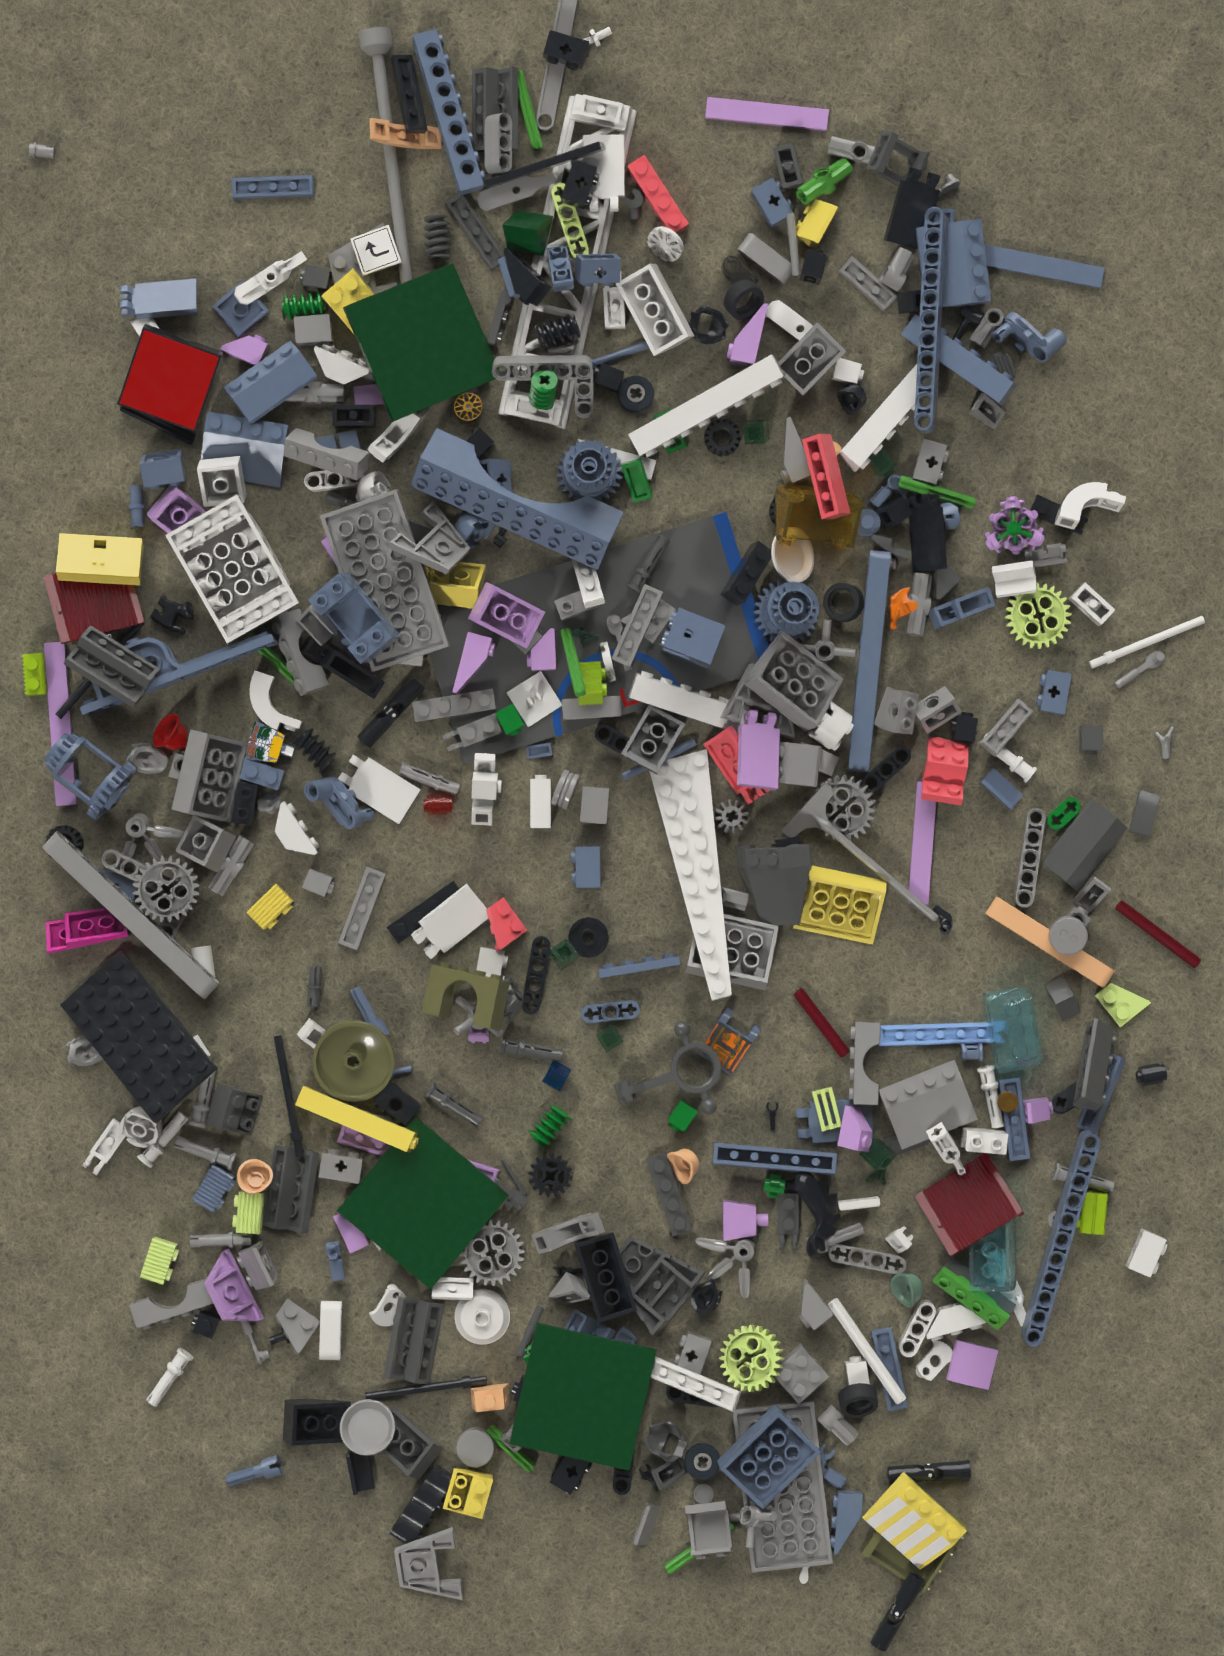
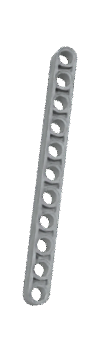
M56 831L42 846L57 863L199 996L206 999L219 985L218 980L152 920L149 915L145 916V911L139 910V906L60 832Z

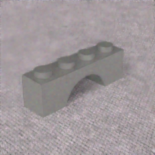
M299 428L294 429L285 438V457L354 480H358L368 470V451L353 446L342 449L327 448L315 441L314 433Z
M300 609L278 615L271 622L272 630L277 634L279 640V648L287 660V668L294 678V687L300 696L322 690L329 683L322 666L308 662L300 652L299 638L305 629L297 621L302 615Z
M855 1022L854 1027H850V1039H854L853 1047H850L849 1053L850 1059H853V1068H849V1080H853L852 1088H849L848 1098L852 1100V1105L877 1106L879 1084L871 1081L866 1076L863 1069V1058L871 1047L880 1043V1023Z
M207 1278L190 1283L187 1287L185 1299L175 1306L161 1305L151 1296L132 1302L129 1306L136 1328L143 1327V1330L154 1327V1323L161 1320L162 1323L174 1320L173 1316L179 1314L185 1317L193 1314L195 1309L201 1308V1311L212 1308L213 1301L204 1285Z

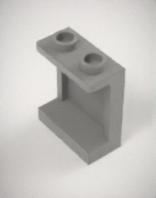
M721 1501L685 1506V1512L688 1515L691 1556H696V1560L708 1559L710 1554H716V1557L729 1556L728 1552H733L728 1502Z

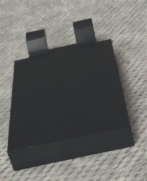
M909 168L907 180H900L884 237L885 241L918 249L916 228L924 227L926 211L937 205L940 190L935 189V187L939 183L940 175L929 172L926 183L918 181L922 170Z
M938 493L908 497L910 507L913 509V514L909 516L913 573L947 569L943 507H938Z

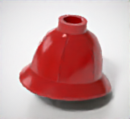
M167 715L159 722L154 731V746H163L169 750H186L188 742L186 728L180 723L178 715Z

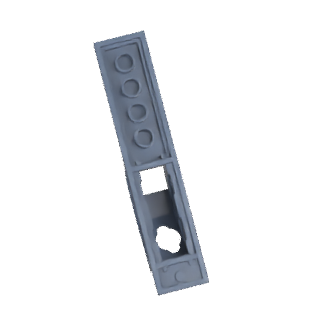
M266 631L183 664L177 661L169 645L154 638H133L126 641L127 645L124 647L151 664L153 661H157V667L160 670L144 694L146 695L256 653L260 649L263 650L265 645L272 647L279 644L274 634ZM92 682L98 699L92 698L84 701V705L80 707L82 715L91 716L125 702Z

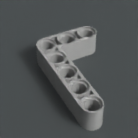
M586 355L498 356L494 359L492 373L497 380H532L535 373L542 371L538 369L540 365L547 366L548 368L543 371H553L558 380H575V412L580 418H588L592 415L593 362L590 357ZM502 365L505 366L507 369L504 371H499L497 367ZM524 365L527 367V369L524 371H520L517 369V367ZM561 365L568 366V369L560 370L558 367ZM587 365L589 368L586 370L579 369V366ZM581 384L589 386L587 389L579 388ZM582 403L589 405L587 408L579 407Z
M108 849L102 855V863L105 867L135 882H139L135 875H142L139 868L147 869L146 864L115 849ZM107 854H115L117 861L114 864H108L105 861ZM128 862L133 863L136 867L132 873H127L124 870V865ZM162 873L163 878L166 880H170L173 878L169 875ZM175 879L172 884L178 883L179 880ZM151 881L146 884V887L154 891L157 890L158 886L155 882ZM182 885L177 886L175 894L179 896L180 891L186 888ZM181 914L179 920L172 917L171 922L168 921L167 917H164L163 922H160L159 926L162 928L170 926L173 929L170 936L174 938L185 916Z

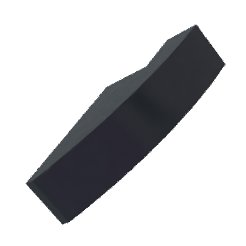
M311 635L308 636L300 649L301 653L373 699L376 698L385 684L383 680L324 643L320 646Z

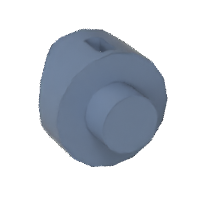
M949 502L939 504V507H943L944 530L955 529L960 523L957 506Z
M863 509L857 512L852 521L855 533L862 537H869L875 534L881 525L879 515L871 509Z

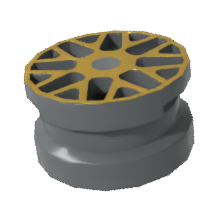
M463 393L456 399L454 410L461 421L466 423L474 422L481 416L483 405L476 394Z

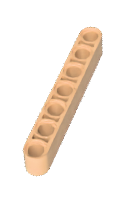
M995 897L985 913L1102 988H1105L1115 972L1083 950L1073 955H1064L1057 952L1049 941L1048 928L998 897Z

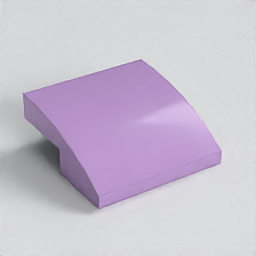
M956 1340L946 1379L989 1390L998 1350L971 1342Z

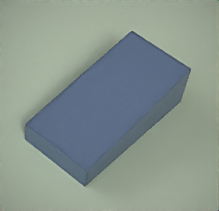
M552 743L526 746L527 759L553 756Z

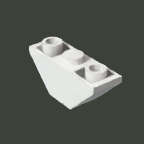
M327 342L314 347V352L325 376L332 380L346 384L371 373L366 360L353 357V354L349 351H339L334 348V345Z
M282 802L280 804L275 833L285 849L312 855L318 854L317 848H319L317 841L314 837L309 838L306 831L308 828L303 820L298 821L295 814L297 811L292 803Z
M956 1302L938 1308L925 1336L927 1339H931V1341L942 1339L945 1334L958 1335L963 1333V1329H979L983 1327L982 1324L986 1323V1321L963 1304Z

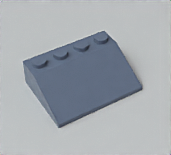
M976 219L947 223L942 308L978 305L991 301L982 220ZM924 227L916 228L922 279ZM934 234L931 237L930 242H937L939 240V234ZM932 255L929 262L935 263L938 260V255ZM937 275L930 276L928 283H935ZM935 295L929 297V304H933L936 301Z
M207 411L201 460L240 456L245 482L280 488L285 462L284 444L285 438L289 435L290 427L286 424L257 420L250 424L244 417Z
M774 1404L717 1462L720 1469L756 1504L764 1509L821 1451L790 1417Z

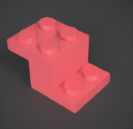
M928 736L927 754L922 772V800L962 806L963 786L968 770L969 742Z

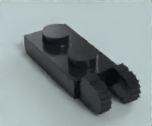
M1038 494L1036 495L1030 511H1037V518L1063 530L1067 529L1082 535L1083 531L1079 527H1075L1073 530L1055 525L1056 515L1061 505ZM1081 515L1079 522L1087 524L1088 519Z

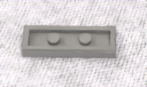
M853 256L838 271L883 312L897 298V295L881 283L875 275Z
M1018 698L979 744L995 757L1034 711Z

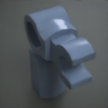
M891 475L886 479V486H881L869 500V503L878 509L893 495L892 491L896 494L899 493L901 497L904 496L907 501L906 494L908 492L914 496L917 493L899 487L898 480L900 476Z
M340 1242L326 1243L332 1281L343 1280L346 1277L343 1260L339 1257L341 1256Z
M823 1443L819 1448L821 1451L823 1480L841 1489L847 1477L830 1467L828 1469L825 1468L828 1464L827 1459L834 1456L835 1449L832 1448L831 1452L826 1454L823 1451L826 1444Z

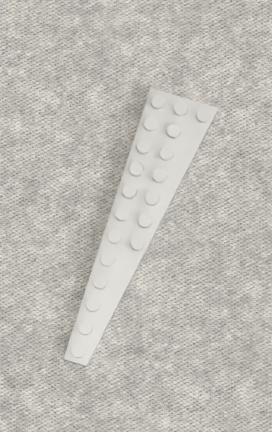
M707 749L666 760L657 775L651 771L649 772L711 1000L714 1001L732 996L708 755Z

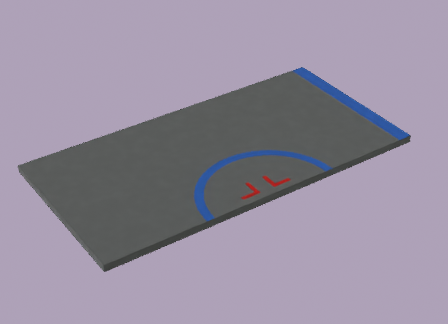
M727 512L609 548L599 569L596 570L605 603L564 621H561L554 601L580 591L572 560L494 585L545 612L538 626L542 630L540 633L542 637L550 628L555 629L556 670L541 672L561 703L563 699L578 698L575 696L561 637V629H571L579 663L601 661V668H605L600 648L601 642H608L611 658L617 647L615 635L609 632L606 620L610 615H617L622 620V618L632 613L639 594L626 587V584L630 583L636 573L634 570L642 565L659 534L669 539L670 543L652 570V578L646 582V585L664 592L661 599L675 608L676 612L679 608L725 625V629L709 668H705L662 651L664 646L660 644L666 630L670 631L671 629L668 626V621L654 643H651L646 638L643 639L632 663V670L625 671L623 664L612 660L616 681L609 682L607 674L606 680H602V684H606L607 696H621L623 716L649 706L647 703L629 698L628 696L636 673L641 674L642 671L653 674L655 679L667 678L673 681V685L680 687V684H685L692 687L691 691L699 692L700 690L740 679L749 664H756L769 646L766 636H762L764 630H757L761 625L760 622H754L758 615L753 614V611H756L757 608L754 606L755 601L752 592L746 601L738 606L720 595L741 561ZM436 604L439 613L444 615V628L450 643L449 647L429 653L442 697L457 695L452 691L468 632L490 637L496 645L493 657L489 656L488 661L459 693L493 689L496 709L449 717L453 731H455L458 727L492 715L513 704L507 692L540 671H532L531 667H527V655L510 640L469 620L468 617L473 608ZM621 622V623H622V626H623V630H622V632H621V636H622V633H623V631H624V629H625V627H626V625H625L623 622ZM684 633V637L691 638L690 635ZM561 706L530 727L527 726L521 717L525 726L522 727L523 731L513 737L511 733L506 735L498 720L502 733L467 747L462 746L459 748L464 765L474 762L475 753L499 755L616 717L563 720ZM456 735L457 743L462 742L460 735Z

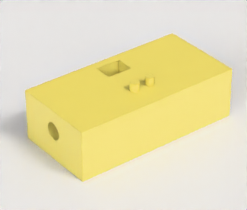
M60 533L56 566L58 581L141 585L144 551L142 538Z

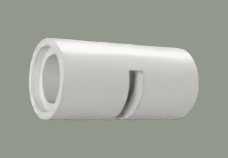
M211 945L191 948L192 957L215 977Z

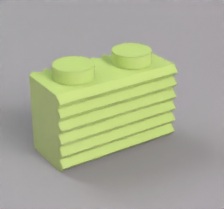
M240 1190L239 1195L235 1194L234 1207L238 1208L237 1215H233L232 1227H236V1233H262L265 1192L249 1194Z
M153 1237L140 1278L162 1285L166 1280L170 1281L173 1269H170L172 1261L176 1262L180 1251L176 1249L178 1244Z

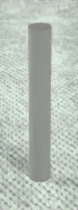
M790 213L786 214L792 275L798 276L801 273L795 215Z

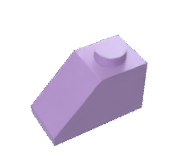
M248 335L222 345L220 350L255 366L264 359L269 345L265 343L266 339L261 336L255 335L251 337Z
M550 628L531 649V654L527 655V667H531L532 671L556 670L554 628Z
M1048 1098L1023 1100L1025 1121L1028 1124L1050 1120V1114H1053V1106Z
M845 1106L837 1146L869 1152V1147L872 1143V1130L859 1107Z

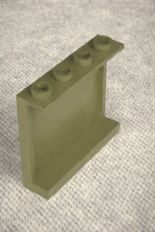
M946 1510L967 1530L966 1522ZM874 1529L860 1549V1552L866 1558L870 1557L904 1581L909 1572H914L925 1580L920 1590V1593L923 1595L925 1591H929L932 1588L934 1577L943 1571L946 1565L944 1563L948 1556H953L957 1547L954 1545L920 1570ZM967 1530V1532L960 1538V1540H963V1539L965 1538V1536H966L967 1533H968V1530Z

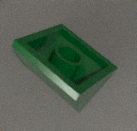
M517 210L502 224L507 248L519 253L544 256L553 216Z

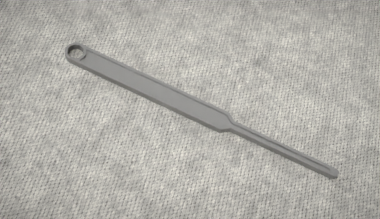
M559 0L553 31L571 36L578 0ZM568 48L562 51L563 55L568 53ZM548 62L546 64L536 116L538 128L543 131L550 130L555 121L565 64L559 62L557 65ZM542 115H548L552 123L548 127H542L539 125V118Z

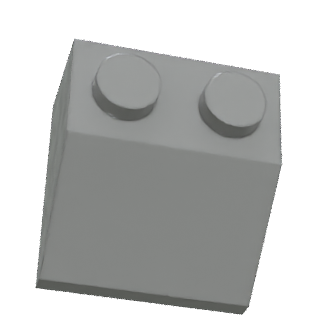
M779 742L778 783L817 787L821 746Z
M804 1278L801 1286L799 1304L801 1314L799 1317L807 1328L811 1326L815 1330L832 1317L833 1313L808 1280Z

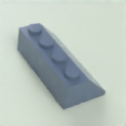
M289 341L258 364L248 369L241 376L231 381L224 389L233 404L249 423L253 424L314 381L318 376L297 347Z

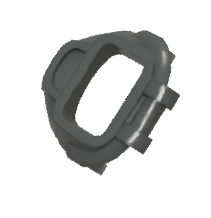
M506 976L503 980L510 981L503 1016L510 1021L516 1016L524 1000L517 989L518 984L512 981L510 976Z
M667 1420L666 1422L649 1426L650 1433L648 1437L644 1438L648 1450L653 1455L660 1457L665 1462H674L678 1458L683 1459V1453L689 1444L685 1443V1435L676 1424ZM670 1435L679 1438L677 1448L672 1455L663 1452Z

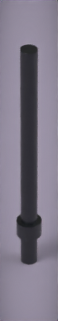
M139 625L130 627L126 633H122L118 638V643L123 646L127 645L126 641L132 639L141 627ZM86 678L55 715L62 719L92 685V681Z
M282 1035L274 1036V1042L291 1133L289 1134L294 1144L295 1155L299 1157L304 1156L301 1142L303 1136L302 1131H299Z
M464 1376L458 1380L366 1392L365 1396L366 1399L375 1400L460 1387L468 1389L474 1385L487 1384V1376L472 1378Z

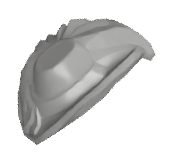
M151 743L130 745L133 750L127 756L126 762L137 768L136 771L144 774H156L162 772L167 767V755L161 749L153 747Z
M84 1035L74 1038L66 1044V1046L70 1047L67 1056L69 1063H74L78 1066H89L103 1059Z

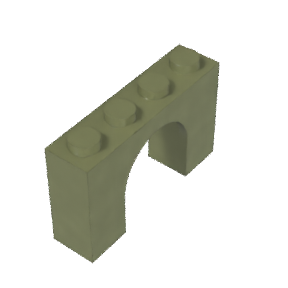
M440 962V965H431L422 1013L450 1018L455 992L463 983L469 982L474 987L477 995L473 1025L487 1029H501L510 981H505L503 976L491 974V977H488L484 971L474 970V973H471L467 967L457 966V969H454L450 963Z

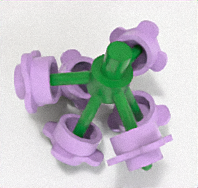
M1016 496L1007 497L1006 501L1000 502V506H1004V509L1000 510L997 514L989 516V521L992 522L993 533H985L987 547L1000 553L1001 547L1004 546L1005 549L1012 551L1013 555H1019L1020 551L1027 547L1028 544L1031 545L1030 550L1032 551L1036 546H1041L1044 541V535H1042L1044 529L1042 527L1039 530L1035 529L1037 527V511H1029L1024 507L1021 508L1025 501L1018 500ZM1019 511L1020 515L1018 516L1017 522L1015 519V512ZM1008 513H1011V522L1010 518L1007 516ZM1021 527L1030 528L1031 531L1028 533L1022 530ZM1007 529V531L1001 535L997 533L1000 530L1003 531ZM1010 534L1007 541L1004 542L1003 538ZM1020 534L1026 536L1027 540L1023 539V537Z

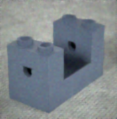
M338 573L308 599L321 616L327 615L351 644L348 647L349 651L360 664L370 663L401 637L350 573Z
M679 608L677 612L673 611L668 623L671 629L670 631H665L660 644L664 646L662 651L709 668L725 625ZM684 633L690 635L691 638L684 637Z

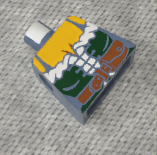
M255 721L244 759L279 763L281 755L289 758L293 757L295 746L284 744L286 735Z

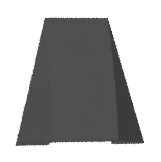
M630 1236L619 1249L636 1304V1312L649 1329L651 1335L654 1336L673 1319L691 1297L692 1292L700 1284L705 1272Z

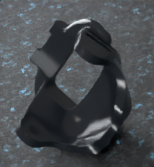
M706 305L699 307L695 312L691 311V319L688 324L694 334V338L698 342L708 345L725 339L726 329L729 324L723 313ZM701 313L712 315L707 334L696 331Z

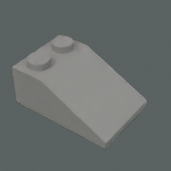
M817 322L778 364L785 378L802 395H805L841 358L846 350Z
M788 417L784 424L783 459L780 474L784 483H788L790 487L810 479L811 474L802 442L791 417Z
M259 1241L238 1252L239 1257H237L241 1268L245 1267L248 1273L246 1279L251 1287L254 1286L255 1290L271 1287L276 1283L279 1275L263 1241Z

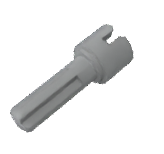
M857 1223L825 1237L826 1251L820 1252L819 1248L817 1251L820 1254L828 1252L830 1246L862 1235L864 1233L862 1225Z

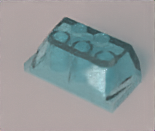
M1024 986L983 993L996 1074L1033 1068L1040 1065L1042 1051L1033 998L1029 990Z
M1015 1218L969 1246L970 1292H1010L1015 1290Z

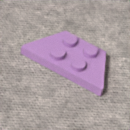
M230 1249L222 1251L204 1282L221 1319L224 1321H260L264 1319Z

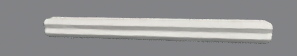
M833 1299L828 1303V1306L894 1402L900 1404L906 1399V1396L839 1299Z

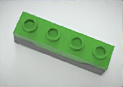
M950 1256L942 1264L932 1282L996 1330H999L1008 1320L1016 1306L1015 1303Z

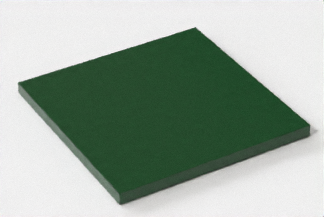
M453 263L343 307L392 422L496 379L492 373L494 356Z
M415 1116L406 1128L418 1133L416 1138H419L416 1148L412 1149L411 1152H405L390 1146L339 1207L337 1212L431 1290L509 1195Z
M537 1322L509 1444L629 1471L657 1349Z

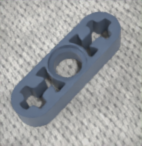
M633 1000L590 1004L583 1007L581 1017L586 1023L633 1019L638 1016L640 1007ZM618 1004H622V1009L628 1008V1004H632L637 1010L633 1011V1015H629V1012H622L623 1017H619ZM602 1006L601 1014L603 1019H598L599 1015H594L592 1020H589L588 1016H584L588 1008H592V1011L596 1012L599 1011L597 1007ZM607 1006L615 1007L616 1015L609 1018L605 1015L604 1010Z

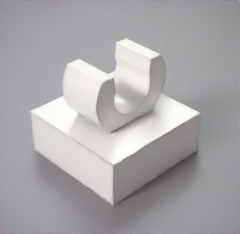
M906 1227L891 1232L885 1238L898 1254L907 1250L912 1245L910 1241L913 1239V1235L911 1234L906 1237L903 1234Z

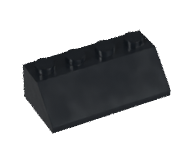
M614 1232L595 1235L573 1242L598 1323L637 1311Z

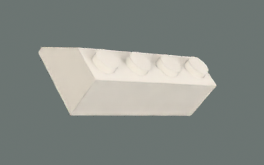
M648 264L621 280L620 283H616L653 356L672 349L694 337L657 264Z

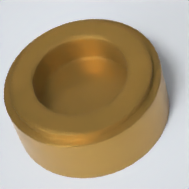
M1010 1091L1002 1092L997 1098L998 1107L1004 1112L1014 1111L1018 1106L1017 1096Z

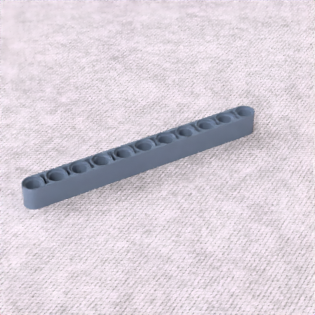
M931 207L926 211L924 223L914 416L915 426L923 433L934 431L937 421L947 217L938 207ZM940 214L939 221H931L933 215ZM934 234H939V240L931 243V237ZM932 255H938V260L935 263L929 262ZM937 275L936 282L929 284L930 276ZM935 295L936 301L933 304H927L928 298ZM929 316H935L934 323L931 325H927V318ZM933 336L934 342L931 345H925L927 337ZM927 357H933L932 364L925 366L924 360ZM931 377V384L926 387L923 386L924 379ZM927 397L931 398L930 405L923 407L922 401ZM924 418H929V425L924 428L921 427V421Z
M870 550L852 716V724L854 726L850 735L847 772L868 774L891 557V552Z
M1090 1130L1082 1131L1078 1136L1022 1326L1021 1335L1026 1343L1032 1347L1039 1346L1043 1341L1101 1142L1099 1137ZM1093 1137L1092 1144L1085 1145L1086 1139ZM1084 1156H1087V1162L1083 1165H1080V1159ZM1077 1176H1082L1081 1182L1074 1184V1179ZM1075 1195V1196H1076L1075 1202L1069 1204V1203H1068L1069 1197ZM1064 1216H1071L1067 1223H1062ZM1059 1235H1065L1062 1242H1056ZM1054 1254H1059L1058 1260L1051 1262V1257ZM1053 1273V1278L1050 1281H1045L1046 1275ZM1042 1293H1048L1045 1300H1039ZM1037 1312H1042L1041 1318L1033 1319ZM1036 1331V1336L1028 1339L1029 1333Z

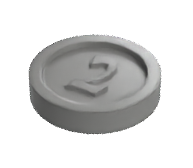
M699 1484L694 1489L693 1495L696 1502L705 1504L712 1501L714 1492L708 1484Z

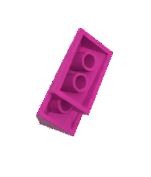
M106 908L64 913L65 919L45 922L47 954L130 936L129 929Z

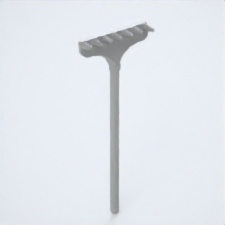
M827 781L817 790L814 796H811L803 808L792 817L791 821L785 825L782 832L788 837H795L804 829L812 827L828 832L930 920H938V915L832 826L826 815V805L833 796L834 790L828 785Z

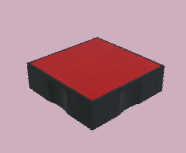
M145 324L142 328L117 405L196 432L223 352L197 342L183 340L170 332Z

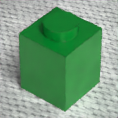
M514 704L495 713L506 735L511 733L513 737L523 731L522 727L525 725Z
M680 1099L667 1118V1121L670 1122L668 1126L677 1132L679 1130L684 1132L698 1111Z

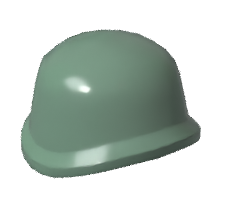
M900 1273L891 1279V1292L904 1306L912 1308L914 1303L923 1296V1284L915 1274Z

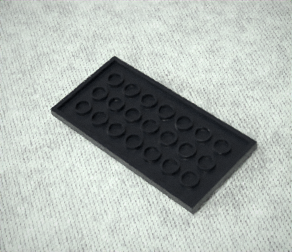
M121 950L60 1004L156 1124L218 1069Z

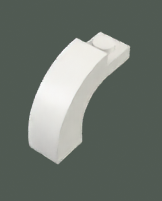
M426 408L392 422L384 433L370 444L367 450L382 463L386 459H390L419 426L429 410Z
M1092 482L1080 485L1066 496L1057 512L1055 525L1074 530L1080 521L1081 511L1090 506L1119 512L1125 504L1126 496H1122L1117 492L1106 491L1108 485L1106 483Z
M254 670L250 683V700L257 716L265 724L276 730L280 729L281 723L284 724L283 728L294 732L296 728L301 729L302 721L285 716L273 707L271 690L275 677Z
M475 753L474 771L495 773L496 754ZM473 799L472 825L492 826L494 800Z

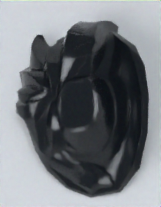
M714 1279L700 1283L694 1289L691 1296L692 1307L705 1318L709 1316L711 1311L716 1310L721 1302L722 1291L718 1292Z

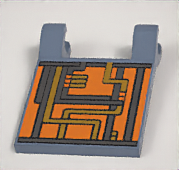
M727 1007L703 1044L715 1050L720 1059L721 1069L732 1075L760 1033V1027L754 1025L748 1035L745 1036L727 1024L733 1014V1010ZM697 1052L699 1055L710 1061L709 1057L704 1052Z

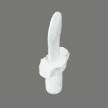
M610 27L597 33L592 29L589 31L591 36L583 40L589 41V45L595 43L598 47L601 45L599 40L611 35L612 32Z

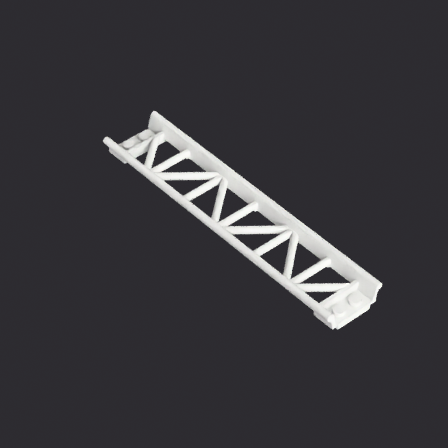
M584 94L569 96L556 155L583 147V139L570 145L574 124L579 122L602 128L591 135H608L614 131H619V135H624L625 167L637 111L628 105H623V103ZM571 162L553 167L557 183L562 182L564 169L568 173L570 172ZM582 181L578 184L581 189L583 187ZM557 183L549 185L543 214L551 215L553 218L556 208L551 191ZM560 188L557 189L555 195H559ZM598 199V212H590L589 209L583 210L576 208L578 216L596 219L583 226L582 229L584 235L598 228L593 254H605L614 212H610V199H605L604 205ZM565 207L561 210V212L573 214L570 207ZM579 229L575 230L574 232L568 235L570 237L578 236ZM565 236L548 245L546 244L544 256H533L531 267L539 275H541L543 268L551 278L547 249L566 245ZM569 258L570 265L575 267L576 260ZM598 283L591 287L585 286L581 304L570 290L561 291L575 311L541 303L538 307L523 303L511 356L536 355L527 352L540 346L538 338L525 344L533 310L566 317V314H569L572 319L574 314L581 335L578 338L574 334L573 342L578 339L579 343L574 346L570 354L582 355ZM524 365L517 367L518 370L520 368L523 371L527 369V367ZM561 365L558 368L566 370L568 366ZM564 380L560 400L555 399L554 406L549 410L533 407L529 402L530 393L515 390L517 381H505L498 412L499 415L517 416L566 429L575 389V380Z

